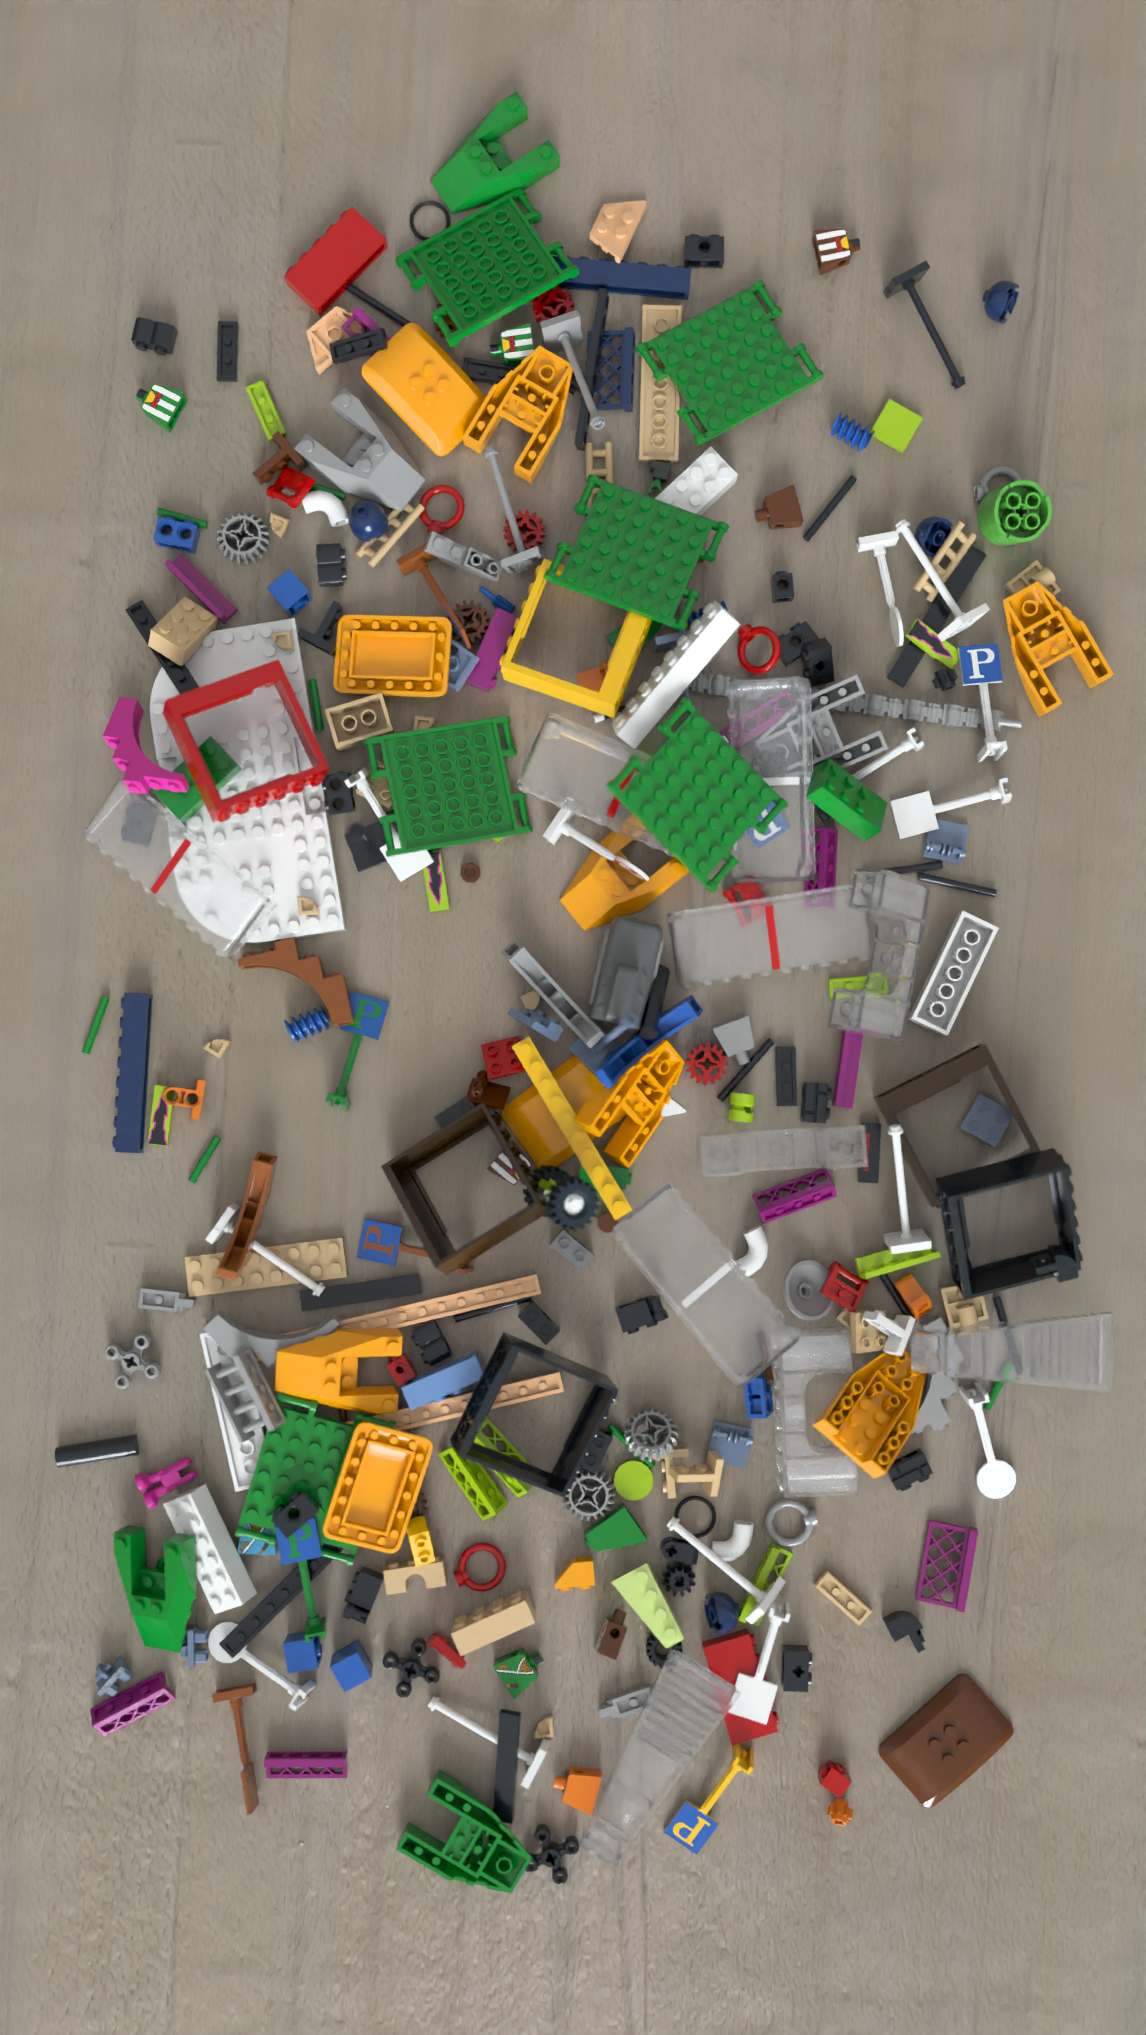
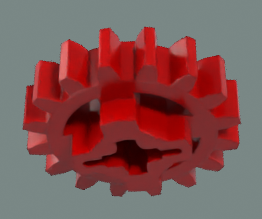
M556 286L555 290L551 288L542 293V295L537 296L536 300L533 301V307L535 308L532 309L533 315H536L535 321L541 320L542 322L574 311L572 309L574 308V301H571L572 295L566 296V289L559 291V286Z
M518 510V515H515L517 522L521 521L517 525L525 550L534 548L537 544L542 545L543 540L541 538L546 537V533L543 532L545 524H541L542 518L536 519V512L529 515V510H526L525 514ZM506 519L508 526H503V531L507 532L504 534V539H509L507 546L513 545V551L515 552L517 548L512 537L508 519ZM530 521L534 523L536 527H532ZM524 529H527L526 534L523 535V534H522L523 530H524Z
M709 1042L706 1043L705 1047L701 1043L698 1044V1050L692 1047L693 1054H687L690 1061H685V1064L690 1066V1068L686 1069V1072H692L690 1079L696 1077V1083L698 1084L703 1080L704 1085H707L708 1081L712 1085L715 1084V1078L721 1081L720 1074L727 1073L723 1070V1067L728 1066L723 1061L727 1059V1056L721 1055L724 1050L717 1051L716 1044L711 1048ZM703 1051V1056L699 1060H694L695 1056ZM711 1052L717 1055L719 1061H715L711 1057ZM708 1058V1062L716 1065H711L706 1070L705 1066L697 1063L704 1062ZM694 1067H698L702 1071V1076L696 1073ZM714 1068H719L717 1073L710 1077V1072Z

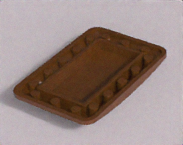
M963 1673L953 1678L879 1745L878 1751L883 1761L924 1807L929 1808L938 1804L988 1761L1012 1737L1014 1730L1008 1719L969 1675Z

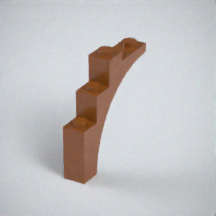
M294 937L274 942L276 950L268 948L262 950V953L255 955L254 953H246L242 955V958L237 959L238 966L242 970L273 968L301 978L320 995L335 1027L355 1023L345 976L339 973H332L328 975V978H325L321 958L315 956V954L306 955L301 960L298 943Z
M258 1151L253 1159L241 1210L228 1247L217 1268L216 1275L236 1280L242 1268L247 1266L252 1255L255 1236L261 1226L264 1206L270 1197L278 1156Z

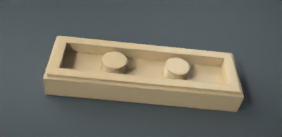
M827 1569L814 1583L818 1590L858 1626L872 1612L871 1608Z

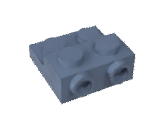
M454 639L451 640L448 686L459 692L480 658Z
M510 1008L507 1015L554 1042H557L564 1028L557 1025L558 1020L549 1015L545 1018L547 1014L538 1009L534 1012L528 1008L526 1011L521 1008L519 1011Z

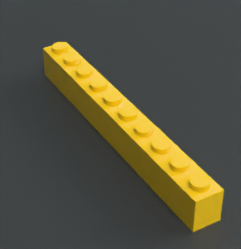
M528 1036L513 1045V1050L613 1218L617 1220L632 1211L630 1204L587 1132L574 1121L576 1117L575 1112L531 1038Z

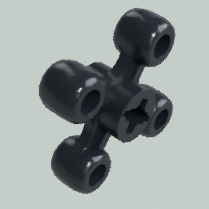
M423 1638L413 1640L411 1643V1655L405 1659L398 1657L394 1651L385 1653L382 1662L385 1668L390 1670L397 1668L402 1672L403 1678L396 1686V1694L401 1698H406L411 1694V1682L417 1677L424 1678L428 1684H435L440 1679V1670L437 1667H425L421 1664L420 1657L427 1649V1643ZM412 1663H414V1668H413V1670H411V1672H409V1667H410V1665H412Z
M540 1824L536 1827L534 1835L537 1842L541 1843L542 1850L536 1855L530 1853L532 1856L530 1862L533 1864H528L525 1871L534 1873L540 1865L544 1864L552 1868L554 1883L563 1885L568 1879V1871L561 1865L560 1859L565 1854L575 1855L579 1851V1840L575 1836H568L562 1844L558 1845L550 1839V1828L545 1824Z

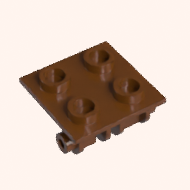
M481 1070L477 1073L476 1078H472L465 1100L475 1104L484 1103L487 1106H492V1108L504 1110L511 1087L488 1082L487 1071Z

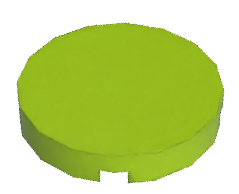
M636 1459L626 1460L615 1471V1489L619 1495L627 1500H640L647 1496L652 1489V1471L642 1461Z

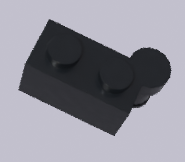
M653 1295L615 1307L623 1333L628 1332V1334L639 1331V1327L646 1325L649 1328L657 1325L659 1321L668 1318L667 1311L663 1308L660 1300V1295H655L654 1298Z
M364 1566L361 1572L356 1571L352 1583H355L353 1591L348 1590L344 1600L348 1603L342 1617L366 1623L383 1582V1574Z

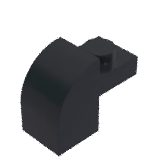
M1049 1245V1253L1038 1254L1035 1257L1029 1258L1030 1265L1037 1275L1052 1271L1059 1283L1079 1278L1075 1261L1062 1246Z
M896 1611L882 1618L894 1642L909 1635L918 1653L925 1650L922 1644L925 1642V1639L920 1631L923 1626L914 1614L908 1611Z

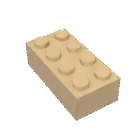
M519 1589L512 1592L508 1598H498L488 1607L480 1606L470 1615L462 1614L455 1618L451 1635L460 1656H463L534 1624L536 1610L527 1590L521 1591Z

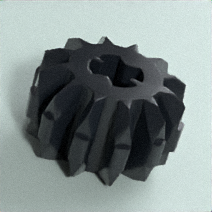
M674 1561V1567L672 1568L670 1565H667L666 1569L668 1572L662 1573V1576L665 1578L662 1580V1584L667 1585L666 1591H672L673 1596L680 1592L681 1597H683L684 1590L690 1593V1586H695L696 1583L692 1579L696 1576L695 1573L691 1572V1566L685 1568V1563L683 1562L678 1566L677 1562ZM679 1576L680 1578L682 1576V1581L679 1582L678 1580L676 1582L675 1577Z

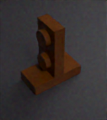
M279 431L272 437L280 450L253 472L255 479L260 485L268 483L278 470H283L289 464L290 460L300 472L306 468L304 460Z

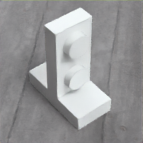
M865 1311L862 1319L888 1335L883 1351L887 1354L902 1356L916 1319L907 1315H896L895 1320L886 1318L885 1313L881 1311Z

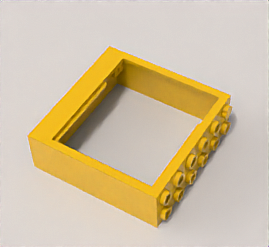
M543 559L542 564H538L535 576L537 577L535 582H531L528 594L530 595L528 600L523 601L521 607L522 615L515 621L514 635L508 639L507 653L503 654L500 659L503 678L508 682L615 718L652 620L630 611L627 612L608 661V671L599 693L515 664L547 583V580L544 579V574L549 570L552 561ZM559 565L556 575L561 576L564 565Z

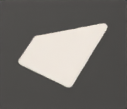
M670 1098L669 1103L664 1105L661 1115L663 1117L686 1113V1110Z

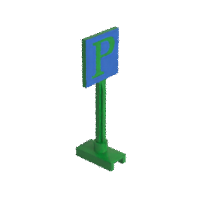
M352 991L350 1001L355 1023L341 1026L340 1029L354 1033V1038L339 1086L336 1087L334 1094L328 1093L325 1100L330 1107H333L334 1102L337 1106L341 1103L343 1110L347 1112L350 1103L346 1098L348 1091L346 1089L362 1037L379 1039L389 1006L387 1001Z
M315 1516L309 1519L289 1538H286L277 1526L274 1525L282 1565L294 1562L299 1564L309 1615L307 1617L308 1621L305 1623L306 1644L310 1643L311 1636L320 1634L322 1640H325L327 1633L326 1617L320 1618L319 1614H317L307 1565L308 1559L322 1557Z

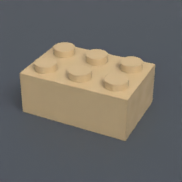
M184 597L151 629L148 646L182 667L200 649L205 637L210 632L216 630L218 617L187 597Z
M382 693L325 709L333 740L339 752L363 745V740L366 738L395 734Z

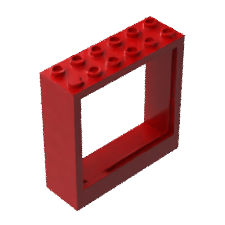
M279 659L165 700L163 715L213 822L218 820L219 822H224L236 813L238 815L245 814L249 811V808L254 806L257 808L263 807L268 804L267 801L273 799L279 801L285 798L288 793L293 792V794H297L303 791L306 786H318L326 777L329 770L328 764ZM275 685L312 764V768L294 775H285L222 799L185 718L248 696L253 693L254 689Z

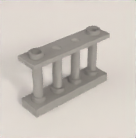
M251 1348L233 1357L235 1363L223 1368L219 1362L205 1370L240 1443L256 1435L254 1430L266 1425L268 1431H272L286 1422ZM239 1370L244 1381L231 1386L227 1375ZM248 1389L252 1400L240 1404L236 1393ZM257 1407L262 1418L250 1423L245 1412Z

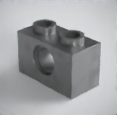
M564 1228L550 1243V1246L580 1271L594 1256L593 1252Z

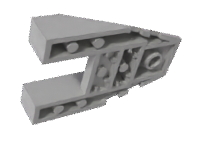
M343 388L331 404L339 416L363 433L351 450L341 460L308 434L303 437L294 449L306 464L343 492L357 495L366 500L376 501L380 505L402 512L426 480L393 430L358 398Z
M856 674L801 699L797 705L778 721L779 723L773 725L755 742L759 753L770 750L779 753L784 758L787 766L785 777L812 775L813 769L829 758L842 768H846L891 747L884 730L875 732L844 746L829 710L868 693L860 674ZM763 754V759L768 761V754ZM772 755L771 762L774 761L775 755ZM778 759V760L775 762V765H776V766L782 765L781 760ZM777 768L776 771L783 772V768ZM776 773L774 778L781 777V775Z

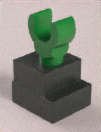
M652 460L650 472L653 473V484L649 486V495H651V491L654 488L658 489V495L662 492L661 483L667 484L671 464Z

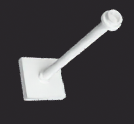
M904 519L896 524V531L898 533L902 532L955 616L954 621L937 635L942 642L969 628L990 609L985 603L967 613L961 612L908 528L911 524Z
M899 1124L890 1125L888 1134L892 1135L902 1227V1231L883 1234L884 1243L888 1246L891 1254L932 1248L931 1240L922 1228L910 1230L900 1139L903 1129Z
M236 1203L230 1205L205 1240L213 1244L219 1240L224 1232L233 1234L235 1226L232 1220L241 1207ZM254 1240L253 1249L313 1290L312 1295L319 1297L325 1288L322 1282L318 1285Z
M673 1516L666 1525L669 1531L674 1529L756 1597L757 1603L745 1619L752 1625L767 1611L786 1581L779 1576L765 1591H760L678 1523L680 1521L679 1518L676 1519Z
M432 1697L428 1705L431 1711L437 1709L493 1743L498 1744L497 1734L439 1701L440 1697ZM543 1738L535 1754L532 1752L529 1754L519 1748L518 1757L529 1765L521 1783L523 1787L529 1788L547 1753L551 1742L550 1739Z

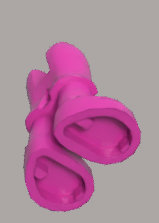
M190 1457L180 1459L166 1468L159 1469L155 1473H138L134 1476L140 1491L148 1489L159 1481L162 1482V1485L143 1493L144 1501L150 1510L158 1505L161 1496L167 1492L171 1493L175 1488L191 1482L198 1476L196 1470L188 1472L183 1476H180L178 1470L192 1463Z

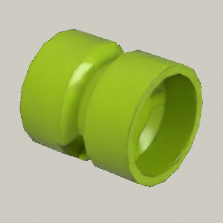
M730 1093L729 1104L732 1105V1108L728 1109V1120L753 1123L754 1111L751 1108L755 1106L756 1095Z

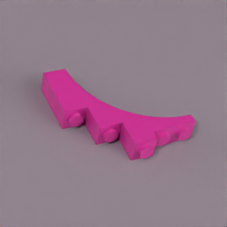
M119 697L103 737L109 747L116 749L112 758L119 769L126 771L122 780L127 789L134 794H148L150 787L156 790L165 789L172 792H187L189 784L183 774L171 772L157 766L142 752L139 730L144 711L138 700Z

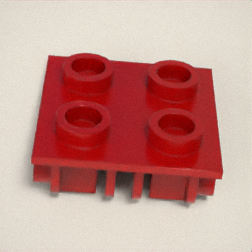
M519 1036L481 1045L488 1080L526 1071L512 1048L513 1045L520 1042Z

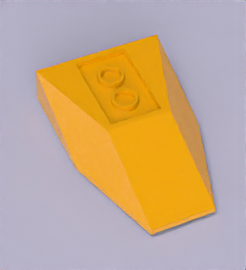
M905 1350L902 1356L883 1352L849 1377L814 1422L813 1426L873 1478L884 1475L915 1427L927 1369Z

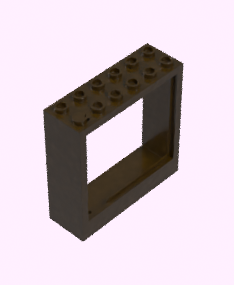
M978 1044L873 1097L888 1127L894 1124L900 1125L896 1114L961 1082L963 1077L988 1066L1030 1147L1009 1159L1041 1151L985 1044ZM903 1131L900 1134L902 1154L928 1204L932 1208L935 1206L940 1208L939 1195L932 1187Z
M484 1103L479 1104L381 1166L434 1267L446 1275L454 1272L547 1214L545 1209H548V1207L544 1205V1201H548V1199L538 1189L540 1185L535 1177H532L529 1173L530 1168L526 1161H523L519 1156L521 1152L517 1145L513 1144L510 1140L512 1136L508 1129L504 1128L501 1124L502 1119L497 1111H494L492 1106L488 1107ZM489 1125L521 1183L526 1185L535 1202L463 1247L455 1250L447 1235V1229L420 1181L416 1170Z

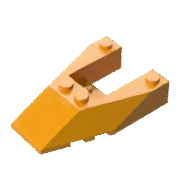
M541 346L537 347L521 361L520 365L513 371L508 372L505 375L506 377L498 384L492 386L463 435L464 445L481 455L502 418L531 433L532 437L514 465V474L532 484L561 428L573 373L570 363Z
M1037 581L1004 599L1002 603L1014 662L1028 699L1040 718L1062 704L1043 670L1070 654L1090 689L1104 682L1114 673L1082 620H1078L1071 613V610L1060 604L1055 599L1056 597Z
M631 815L599 844L610 850L615 856L631 863L622 853V850L648 829L634 815ZM592 850L561 897L560 902L583 931L613 921L616 916H627L643 910L687 875L689 870L674 857L650 876L648 882H644L626 871L615 861L608 860Z
M662 1040L635 1062L613 1086L608 1089L604 1086L590 1098L578 1112L574 1121L584 1131L601 1137L618 1110L622 1107L628 1115L603 1152L613 1162L630 1168L662 1121V1110L664 1105L670 1101V1090L672 1085H676L685 1064L684 1060L667 1040Z
M398 1328L342 1329L323 1337L322 1335L315 1337L314 1340L305 1343L300 1342L279 1349L276 1352L275 1391L306 1400H316L320 1404L333 1408L374 1414L397 1413L399 1394L395 1386H356L358 1357L401 1356L403 1336Z

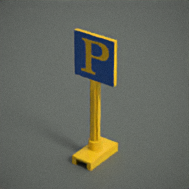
M740 1743L733 1745L730 1767L701 1807L698 1808L688 1800H685L663 1832L697 1855L719 1825V1821L707 1814L738 1771L743 1770L749 1775L753 1771L754 1748L750 1746L746 1751L740 1747Z

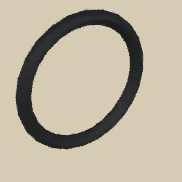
M424 201L418 204L410 214V228L414 235L423 241L430 237H424L419 234L413 222L416 212L421 207L426 205L439 207L446 216L445 229L450 227L449 212L442 204L436 201Z
M690 1496L678 1504L674 1517L678 1518L679 1510L688 1501L699 1500L707 1504L712 1513L711 1524L706 1531L693 1534L696 1538H701L709 1534L715 1526L716 1512L713 1505L704 1497Z

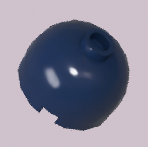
M999 281L990 290L987 289L985 291L982 301L985 302L984 310L990 319L1001 324L1008 320L1005 319L1007 312L1010 314L1013 312L1019 292L1015 291L1016 288H1019L1018 284L1010 281Z
M359 501L351 508L348 515V524L352 533L359 540L366 542L371 541L370 539L375 537L377 539L386 532L389 525L386 511L376 501Z
M932 516L924 519L917 526L914 537L926 556L934 557L950 534L951 526L953 527L948 519Z
M715 1592L707 1594L705 1600L708 1599V1604L704 1605L709 1627L715 1629L713 1634L721 1635L730 1632L738 1622V1615H740L739 1604L735 1603L734 1599L726 1593Z

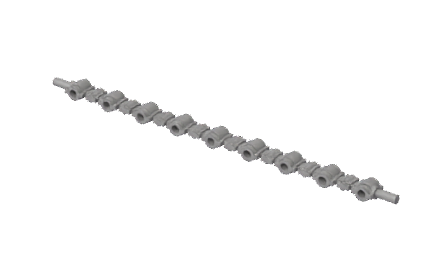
M698 674L688 685V689L691 687L692 692L704 693V689H706L707 695L716 697H728V692H730L731 697L743 698V694H746V700L755 702H767V697H770L771 700L786 690L784 685L772 683V687H769V682L763 680L749 679L748 684H745V680L733 678V682H730V677L723 675H709V679H706V675ZM787 685V690L796 704L801 699L821 691V689L811 688V692H808V687ZM866 694L865 699L859 696L829 710L845 712V707H848V712L860 713V709H863V714L868 716L884 717V712H887V717L899 718V715L902 714V719L907 721L923 722V718L926 717L927 722L938 723L939 719H941V724L946 726L962 727V723L965 722L966 727L977 728L978 724H980V729L985 730L983 714H979V709L968 708L967 712H964L965 707L953 704H944L943 709H940L941 705L929 703L928 707H925L926 702L920 700L905 699L904 704H901L900 699L890 698L889 702H886V697ZM786 696L778 700V703H782V699H785V705L791 706ZM991 709L994 731L1000 732L1002 726L1021 728L1022 720L1003 718L1002 711Z

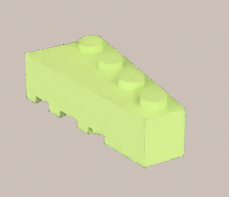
M649 1563L611 1582L666 1649L685 1639V1635Z

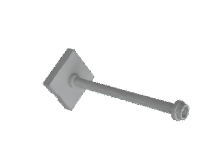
M578 310L540 322L544 348L550 352L564 348L592 417L590 425L595 430L603 428L605 425L604 416L599 415L572 348V345L583 342Z
M491 446L484 450V456L490 461L518 552L500 561L502 568L513 576L537 567L538 564L541 565L543 559H547V556L538 546L525 551L497 460L499 451L495 446Z

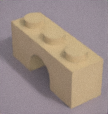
M434 1555L435 1562L418 1567L415 1566L413 1558L405 1563H399V1561L387 1563L383 1570L386 1595L407 1592V1578L413 1574H418L424 1578L426 1589L446 1586L448 1579L444 1557Z

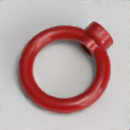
M437 485L430 488L423 494L419 502L425 508L420 514V518L428 527V534L433 531L443 535V531L457 525L464 514L465 505L462 495L458 490L448 485ZM439 493L450 494L457 503L455 515L443 523L438 520H431L426 511L428 501Z
M746 624L741 627L737 632L741 638L737 654L742 667L753 674H762L771 670L776 665L781 652V644L777 634L765 626L752 628L750 624ZM757 634L769 637L773 645L771 658L761 666L750 664L745 654L747 643L752 641Z
M476 1543L469 1546L462 1553L458 1563V1570L453 1573L459 1587L466 1585L474 1591H489L498 1586L504 1578L506 1562L501 1551L494 1545ZM477 1551L490 1552L498 1563L496 1576L487 1583L474 1582L470 1579L466 1570L467 1560Z

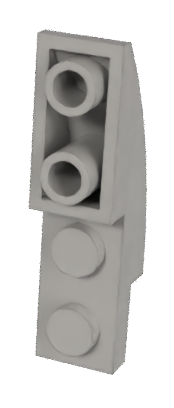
M431 531L429 533L423 551L438 557V560L455 568L498 582L503 569L501 561L474 548L460 545L436 532Z

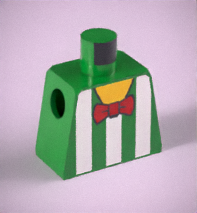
M531 323L500 332L501 343L490 345L491 357L503 356L504 364L520 365L521 361L534 351Z
M153 384L149 392L140 388L136 394V399L143 402L141 409L144 414L169 433L174 428L188 401L184 393L157 384Z

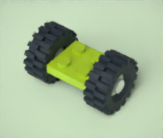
M548 1165V1167L540 1166L541 1170L537 1168L533 1170L535 1174H531V1176L535 1177L540 1185L538 1189L548 1199V1201H544V1205L548 1209H545L547 1214L543 1217L547 1218L548 1216L557 1225L573 1231L578 1230V1228H586L585 1223L588 1225L592 1223L590 1219L591 1217L596 1218L595 1209L599 1210L600 1207L596 1202H599L600 1199L595 1195L598 1192L592 1188L593 1186L590 1183L575 1176L569 1177L567 1172ZM523 1189V1194L526 1195V1197H523L524 1201L529 1206L535 1201L528 1189Z

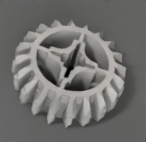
M238 511V516L231 513L232 518L230 520L224 517L226 524L220 523L219 526L222 530L217 531L220 537L216 539L220 544V551H224V557H229L231 562L236 560L237 564H241L242 560H244L245 564L248 565L249 559L256 563L255 557L262 558L261 551L267 552V548L264 545H270V541L267 539L270 537V533L267 532L268 526L263 524L262 518L258 519L257 514L254 513L251 516L249 511H246L245 515ZM240 525L239 529L233 530L235 527ZM249 525L254 526L258 530V537L250 533ZM229 539L237 542L238 551L229 546ZM254 545V547H252L251 549L247 550V548H248L249 546Z
M651 1407L650 1412H647L643 1408L642 1414L636 1411L635 1417L630 1416V1423L625 1425L627 1429L624 1431V1436L627 1437L625 1444L629 1445V1451H634L635 1457L641 1454L642 1461L645 1457H648L651 1463L653 1457H656V1460L659 1462L660 1455L665 1458L668 1457L667 1452L672 1453L673 1446L677 1445V1425H674V1419L669 1418L667 1412L661 1415V1409L654 1412V1408ZM645 1424V1428L636 1433L637 1429ZM649 1429H650V1433H653V1435H654V1441H653L652 1436L649 1435ZM663 1436H667L662 1444H657L660 1439H663Z
M581 1468L580 1474L575 1475L572 1488L566 1493V1498L563 1499V1504H569L566 1507L567 1511L574 1509L572 1512L573 1517L579 1513V1520H582L584 1515L587 1516V1521H590L593 1515L594 1519L598 1520V1513L603 1517L606 1515L603 1509L611 1510L609 1504H614L615 1502L611 1497L616 1495V1492L611 1489L615 1486L614 1483H609L611 1480L610 1476L604 1478L606 1474L604 1470L600 1474H597V1470L596 1474L589 1471L584 1472L583 1468ZM583 1479H594L598 1483L587 1484ZM578 1483L581 1493L574 1500L572 1491ZM604 1487L605 1497L599 1503L596 1495ZM585 1490H589V1492L592 1490V1497H586ZM590 1503L594 1508H583L579 1504Z

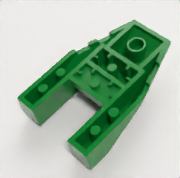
M517 91L500 101L467 134L431 179V184L452 214L474 209L478 205L490 204L519 187L526 190L560 167V155L550 140L539 145L515 162L511 161L497 140L528 120L527 106Z
M127 1525L114 1532V1554L133 1619L146 1647L179 1653L187 1631L185 1629L187 1620L191 1617L192 1602L196 1599L197 1595L195 1536L178 1533L164 1541L165 1570L146 1567L145 1528Z
M439 1769L428 1787L427 1796L461 1817L446 1843L408 1822L398 1839L396 1850L449 1881H462L468 1885L486 1886V1889L512 1894L532 1856L490 1807L458 1780Z

